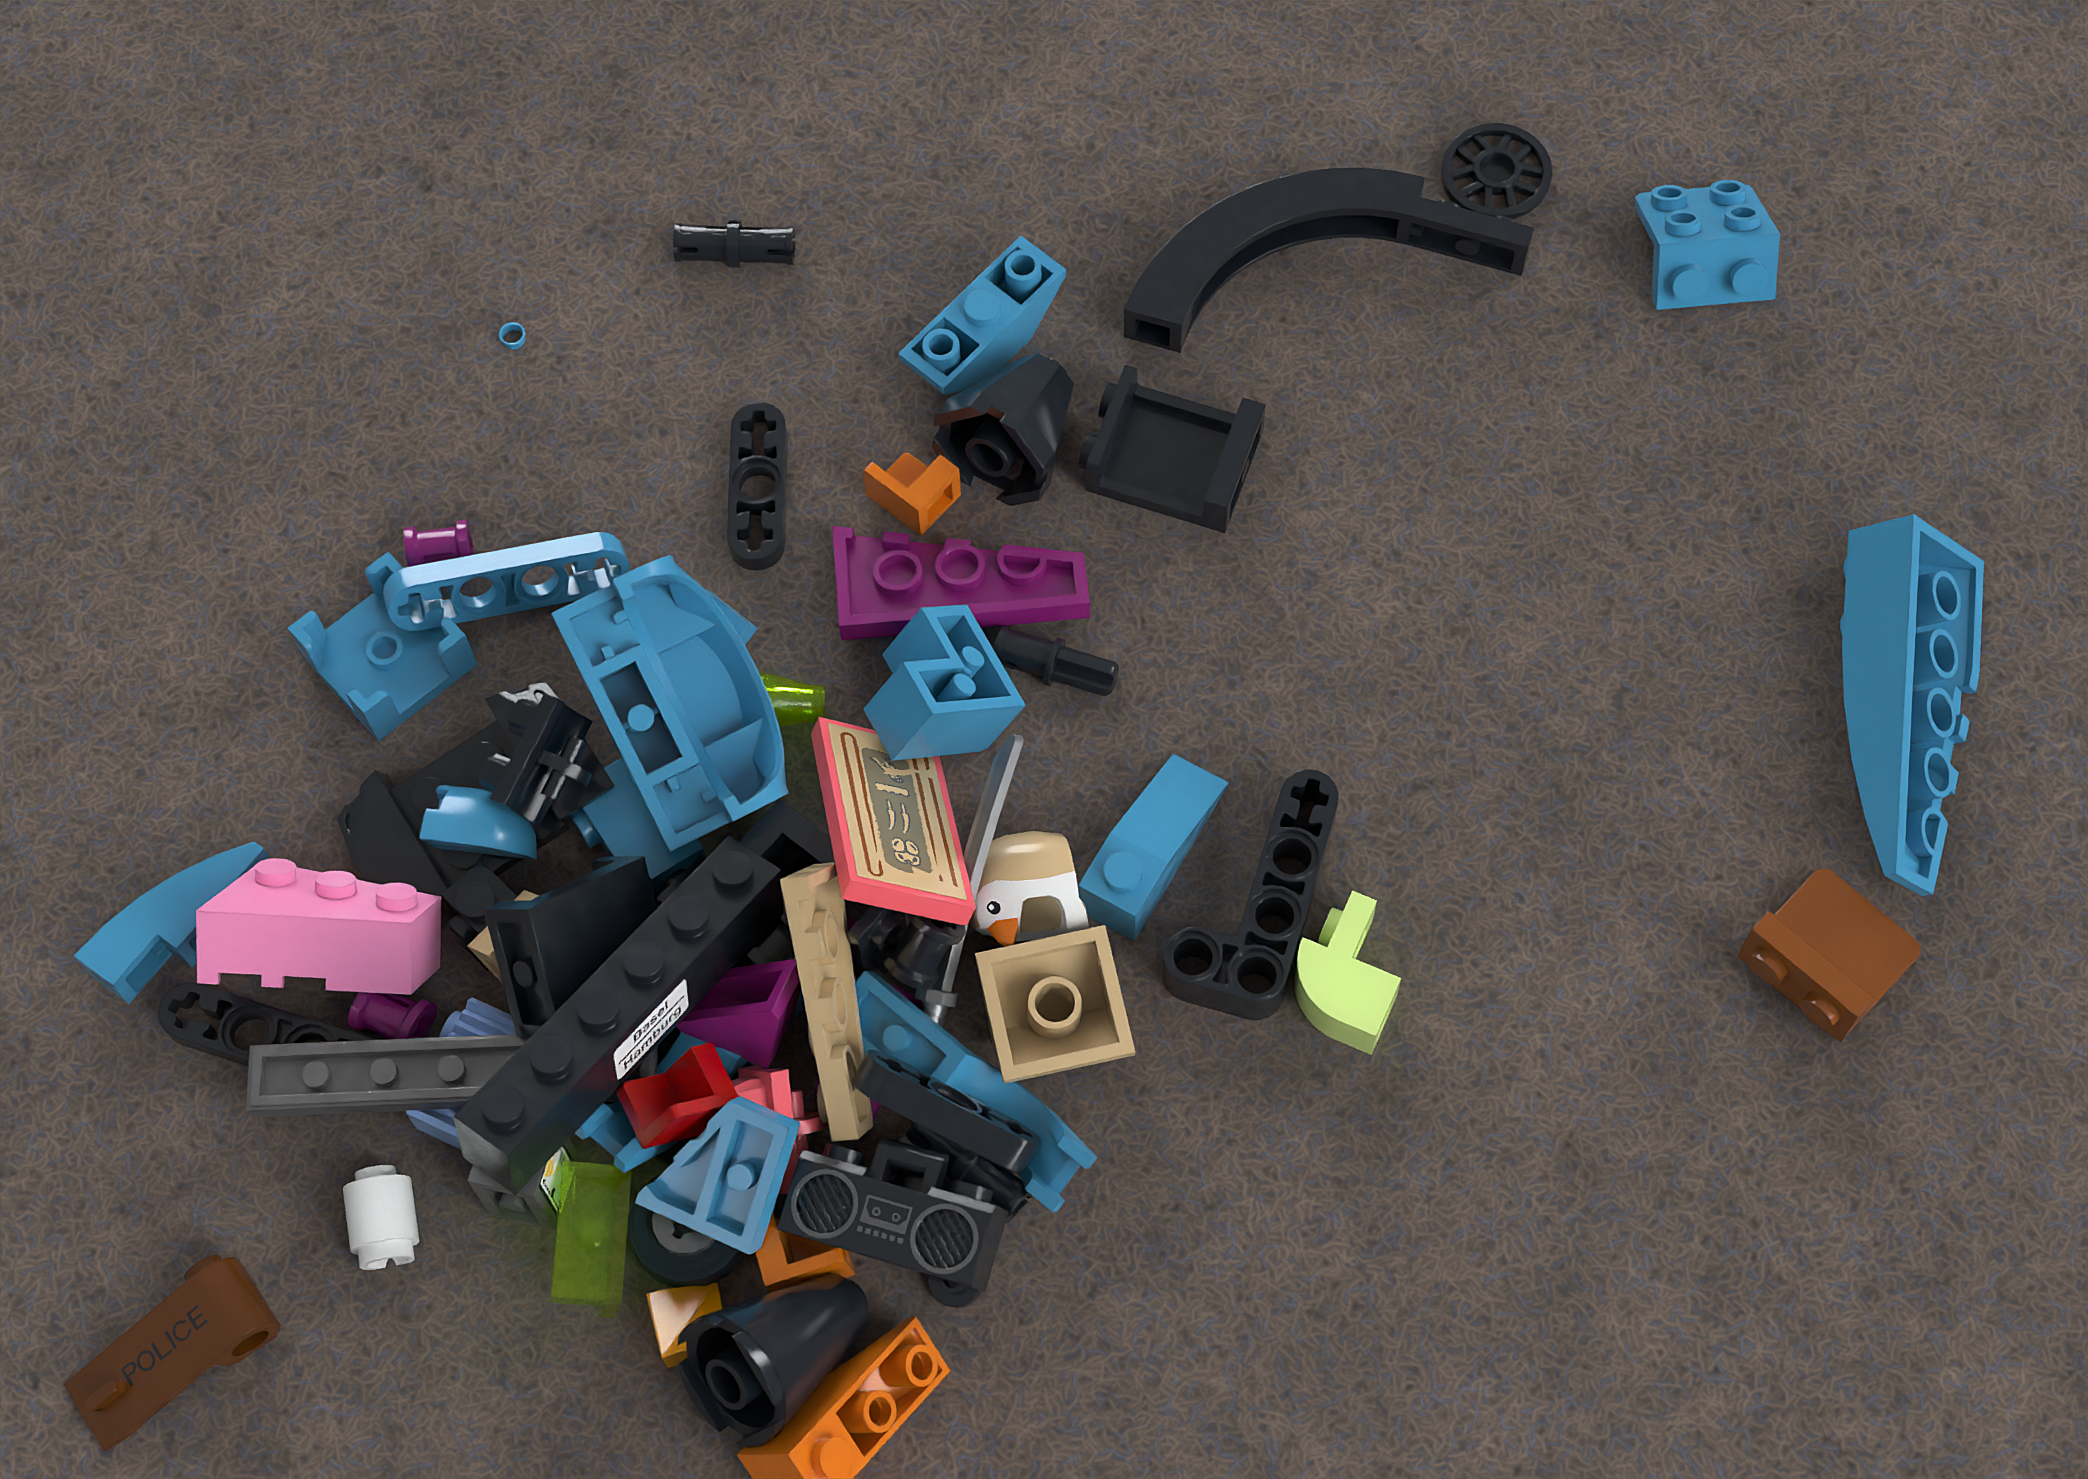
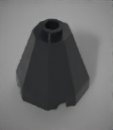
M1040 354L1020 358L946 400L935 414L934 426L939 425V429L933 436L932 449L937 456L942 455L959 468L960 482L971 486L975 476L1002 489L1003 491L995 499L1009 506L1038 501L1051 484L1072 400L1074 383L1068 376L1065 368L1052 358L1044 357ZM1020 457L1024 459L1021 474L1014 481L1003 476L1017 458Z

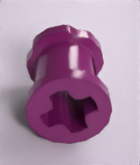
M467 519L457 520L455 527L418 531L415 526L404 528V546L408 567L474 555L473 539Z
M358 992L350 1008L348 1025L360 1031L369 1029L387 1039L425 1038L436 1019L437 1005L428 999H422L417 1002L403 994Z

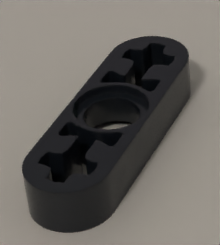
M765 402L750 403L739 409L731 422L727 540L734 561L745 569L755 571L764 570L776 564L782 557L785 549L788 433L785 418L777 407ZM758 422L766 423L769 431L764 435L765 456H754V445L750 432L754 431L755 423ZM753 476H767L775 482L774 490L768 496L761 499L749 498L741 492L744 482ZM750 515L762 516V529L767 540L762 541L761 550H749L748 543L745 541L749 540L752 535Z
M868 1050L851 1080L856 1089L873 1101L1009 1170L1020 1173L1025 1172L1041 1144L1040 1137L1017 1120L883 1052Z

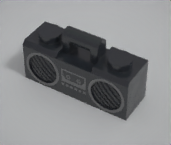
M882 1137L879 1141L871 1169L862 1167L865 1154L834 1144L826 1143L823 1155L806 1150L802 1151L780 1217L778 1230L983 1292L986 1291L1009 1212L990 1204L993 1191L973 1184L954 1180L950 1192L941 1190L948 1167V1155L887 1137ZM892 1168L924 1177L920 1191L917 1192L888 1183Z

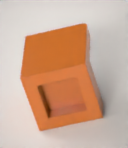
M903 453L886 471L874 462H871L863 470L866 495L920 536L961 495L959 468L942 455H939L929 467L910 453Z
M772 1213L762 1247L755 1251L764 1285L770 1292L827 1273H837L845 1278L856 1275L848 1251L778 1230L779 1219Z

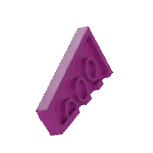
M832 526L841 641L897 636L921 607L968 605L980 628L1090 618V600L1084 553L1006 544L1003 545L1000 551L976 549L971 546V541L946 538L945 545L910 542V534L884 531L883 538L855 536L854 528Z

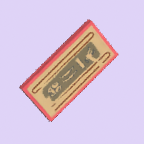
M818 717L812 730L811 738L841 897L849 901L967 926L976 907L940 756L892 761L875 730Z

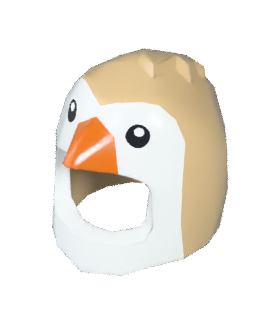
M1030 831L1005 835L992 840L974 902L976 909L969 920V924L982 935L994 937L998 943L1006 947L1015 945L1016 941L1038 940L1089 929L1086 906L1078 894L1071 851L1067 839L1062 834Z

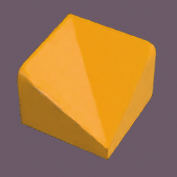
M717 1283L707 1286L662 1289L646 1294L661 1358L667 1368L677 1366L678 1363L687 1358L686 1341L677 1346L679 1334L696 1318L724 1308Z

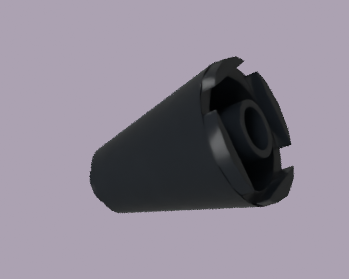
M827 1273L696 1318L679 1334L677 1344L678 1346L686 1341L687 1358L678 1363L681 1379L692 1402L706 1421L718 1432L730 1426L736 1432L743 1435L744 1437L737 1441V1444L744 1447L763 1446L784 1429L865 1331L868 1325L867 1298L860 1286L854 1281L846 1279L837 1273Z

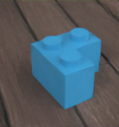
M968 605L921 607L882 654L893 674L863 710L891 760L895 761L981 752L995 741L1026 705Z

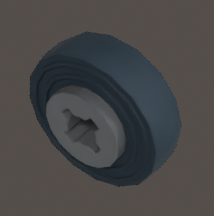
M661 1174L651 1178L646 1185L653 1183ZM636 1195L628 1217L629 1244L641 1268L659 1283L676 1288L707 1286L727 1277L742 1260L744 1252L636 1204Z

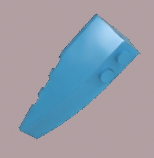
M1915 514L1848 531L1847 557L1843 566L1846 579L1844 614L1841 617L1840 630L1842 634L1844 707L1851 759L1864 816L1884 876L1920 896H1927L1934 893L1948 827L1944 815L1940 812L1942 799L1948 795L1955 794L1959 775L1958 771L1950 764L1953 747L1956 743L1966 741L1970 722L1963 714L1960 715L1962 692L1968 694L1976 693L1979 680L1984 561Z

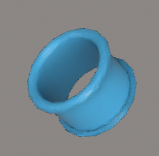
M507 323L499 330V340L507 349H518L525 342V329L519 323ZM515 330L522 333L521 338L517 342L508 343L503 340L506 333Z

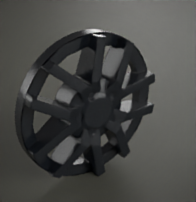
M1504 123L1480 124L1461 132L1448 145L1441 166V181L1450 197L1449 199L1463 209L1493 217L1506 216L1517 219L1531 212L1546 197L1552 179V163L1548 152L1541 142L1529 132ZM1488 135L1504 136L1497 148H1493L1484 139ZM1512 139L1525 145L1516 155L1507 150ZM1471 140L1481 150L1477 157L1463 147ZM1533 152L1540 167L1522 162ZM1455 155L1468 165L1451 171V163ZM1473 177L1474 183L1461 190L1454 183L1456 180ZM1519 177L1541 179V185L1539 188L1520 181ZM1483 192L1484 206L1468 198ZM1514 192L1529 196L1530 198L1516 205ZM1504 194L1507 208H1492V195Z

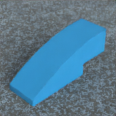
M253 841L216 854L176 873L138 897L108 921L74 955L75 959L91 977L130 1004L172 954L191 968L197 963L196 910L245 874L258 862L271 858L262 846Z

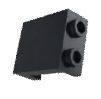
M1125 365L1118 384L1109 382L1104 390L1098 416L1103 418V422L1098 435L1088 433L1081 449L1078 467L1086 470V491L1226 533L1263 434L1266 404L1242 397L1238 411L1234 414L1141 386L1137 382L1138 369Z
M780 798L740 841L741 844L781 869V878L813 864L835 862L830 836ZM844 899L846 914L856 922L848 933L856 976L860 978L864 971L876 973L879 970L883 974L889 973L890 971L882 963V956L889 946L899 943L906 931L905 913Z
M644 856L601 857L591 863L593 872L532 900H503L483 909L517 1037L531 1038L657 909L653 883L649 876Z

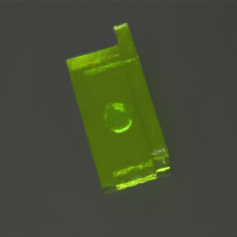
M563 1161L560 1173L549 1303L601 1306V1318H615L622 1301L632 1169L623 1173L615 1165Z

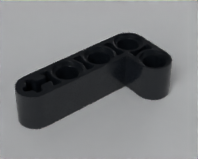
M1305 769L1293 773L1284 782L1237 937L1198 927L1180 929L1169 937L1164 946L1162 978L1166 989L1174 997L1187 1003L1248 1020L1265 1019L1278 1011L1285 996L1335 824L1339 793L1336 784L1328 775L1318 770ZM1304 801H1312L1316 805L1312 809L1308 830L1297 828L1299 809L1304 805ZM1283 858H1295L1301 861L1307 869L1295 875L1286 874L1280 871L1275 866V863ZM1269 915L1278 916L1284 919L1290 928L1278 934L1268 933L1260 928L1257 921ZM1192 956L1204 960L1209 969L1203 974L1196 976L1186 975L1180 972L1175 964L1182 958ZM1258 974L1266 977L1273 987L1261 994L1250 993L1244 990L1239 984V980L1247 975Z

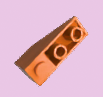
M916 1316L909 1317L828 1374L775 1438L763 1446L744 1447L737 1456L752 1479H853L950 1372V1369Z

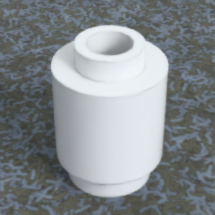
M392 1165L372 1166L356 1171V1181L343 1187L350 1251L352 1254L358 1255L360 1269L375 1270L386 1268V1263L390 1258L395 1261L396 1265L414 1261L413 1245L419 1243L411 1177L398 1175L396 1167Z

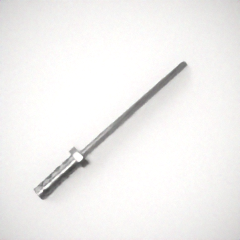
M1009 735L993 760L963 855L974 902L1001 809L1024 740L1021 735ZM965 935L958 944L950 945L937 967L939 979L933 988L916 990L915 999L922 1001L921 1011L941 1027L944 1025L947 1007H955L958 993L951 990Z

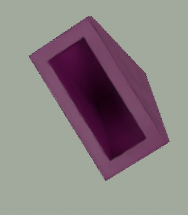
M796 959L731 968L676 1027L682 1033L706 1043L712 1042L715 1047L723 1048L741 1056L743 1059L768 1069L795 1016L801 990Z

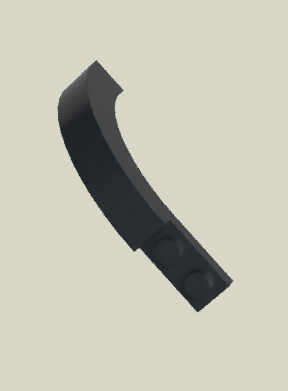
M1327 168L1273 178L1242 189L1215 203L1190 220L1166 242L1138 279L1124 308V338L1181 353L1192 325L1204 306L1219 289L1253 263L1292 246L1334 238L1379 239L1413 246L1522 276L1534 228L1519 224L1514 219L1506 216L1493 217L1463 209L1450 201H1434L1423 198L1422 192L1425 177L1393 170Z

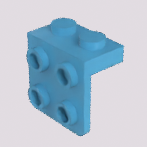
M1720 180L1712 183L1710 187L1684 189L1675 185H1663L1654 188L1651 192L1640 193L1635 196V210L1654 244L1652 298L1656 310L1775 299L1780 233L1751 186L1735 180Z

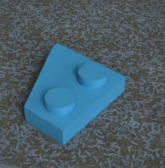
M741 1096L730 1100L707 1123V1128L697 1138L690 1140L673 1157L675 1161L653 1183L646 1185L638 1193L635 1203L750 1255L762 1247L801 1122Z

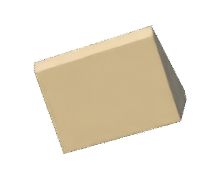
M1105 925L975 953L989 1031L1004 1084L1135 1055V1048Z

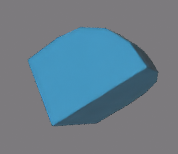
M440 785L437 787L436 794L440 798L439 808H426L419 839L436 849L537 860L536 834L530 822L490 799L493 793L484 789Z

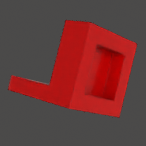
M712 1042L689 1048L664 1073L626 1081L617 1089L620 1102L643 1149L700 1135L707 1128V1123L728 1101L738 1098V1094Z

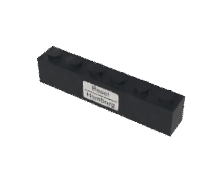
M728 836L453 1116L463 1157L516 1195L782 916L784 910L780 879H782L781 869L731 836Z

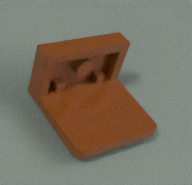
M1821 868L1816 870L1775 914L1768 911L1751 929L1738 957L1750 966L1760 979L1774 986L1799 1007L1810 1021L1825 1029L1841 1043L1917 960L1921 953V947L1916 939L1833 871Z

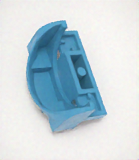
M672 555L659 558L612 579V584L551 613L581 674V679L669 852L789 793L786 786L782 736L772 702L758 669L739 634L720 606L697 581L675 563Z

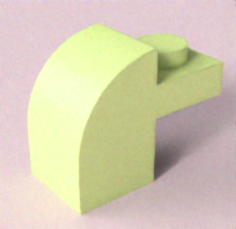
M1352 891L1344 911L1332 907L1322 928L1318 943L1302 937L1295 968L1294 986L1296 997L1303 1013L1319 1031L1337 1041L1372 1055L1396 1000L1401 978L1356 959L1373 921L1377 900Z

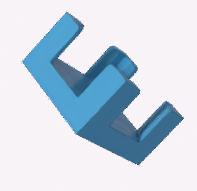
M389 552L369 565L364 571L374 593L327 629H324L318 615L314 611L307 612L287 628L303 658L378 742L478 665L466 635L448 616L442 619L441 627L419 631L401 629L391 621L383 597V588L391 575L404 568ZM417 593L408 595L407 605L419 603Z

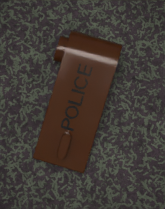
M211 1255L195 1263L185 1273V1282L64 1384L103 1451L110 1450L128 1438L213 1365L238 1363L277 1336L281 1330V1324L238 1258L228 1257L222 1259L220 1255Z

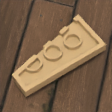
M835 862L813 864L780 879L809 1024L810 1048L816 1059L820 1079L817 1090L819 1116L823 1123L829 1124L832 1142L855 1140L862 1137L873 1127L870 1098L856 1089L851 1082L864 1058L851 948L848 938L845 901L841 897Z

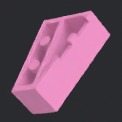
M272 858L262 860L196 910L197 983L219 985L221 973L261 975V987L283 988L285 976L326 978V990L411 995L440 968L441 897L417 892L415 887L405 883L381 885L357 880L353 874L346 871L318 872L298 868L294 862L286 859Z

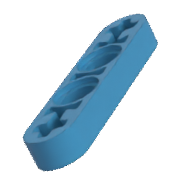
M594 532L407 567L396 571L387 579L383 588V597L388 615L397 627L408 631H419L441 627L442 619L446 616L456 624L576 601L612 584V579L629 572L631 567L622 543L618 538L606 532ZM607 558L604 560V568L593 570L596 565V559ZM572 562L571 567L574 575L568 576L564 564ZM536 566H548L554 569V574L545 583L529 585L522 581L525 573ZM484 577L493 582L491 588L480 596L469 597L460 593L463 584L470 579ZM440 587H447L450 599H441L443 597ZM420 593L419 603L407 605L408 595Z

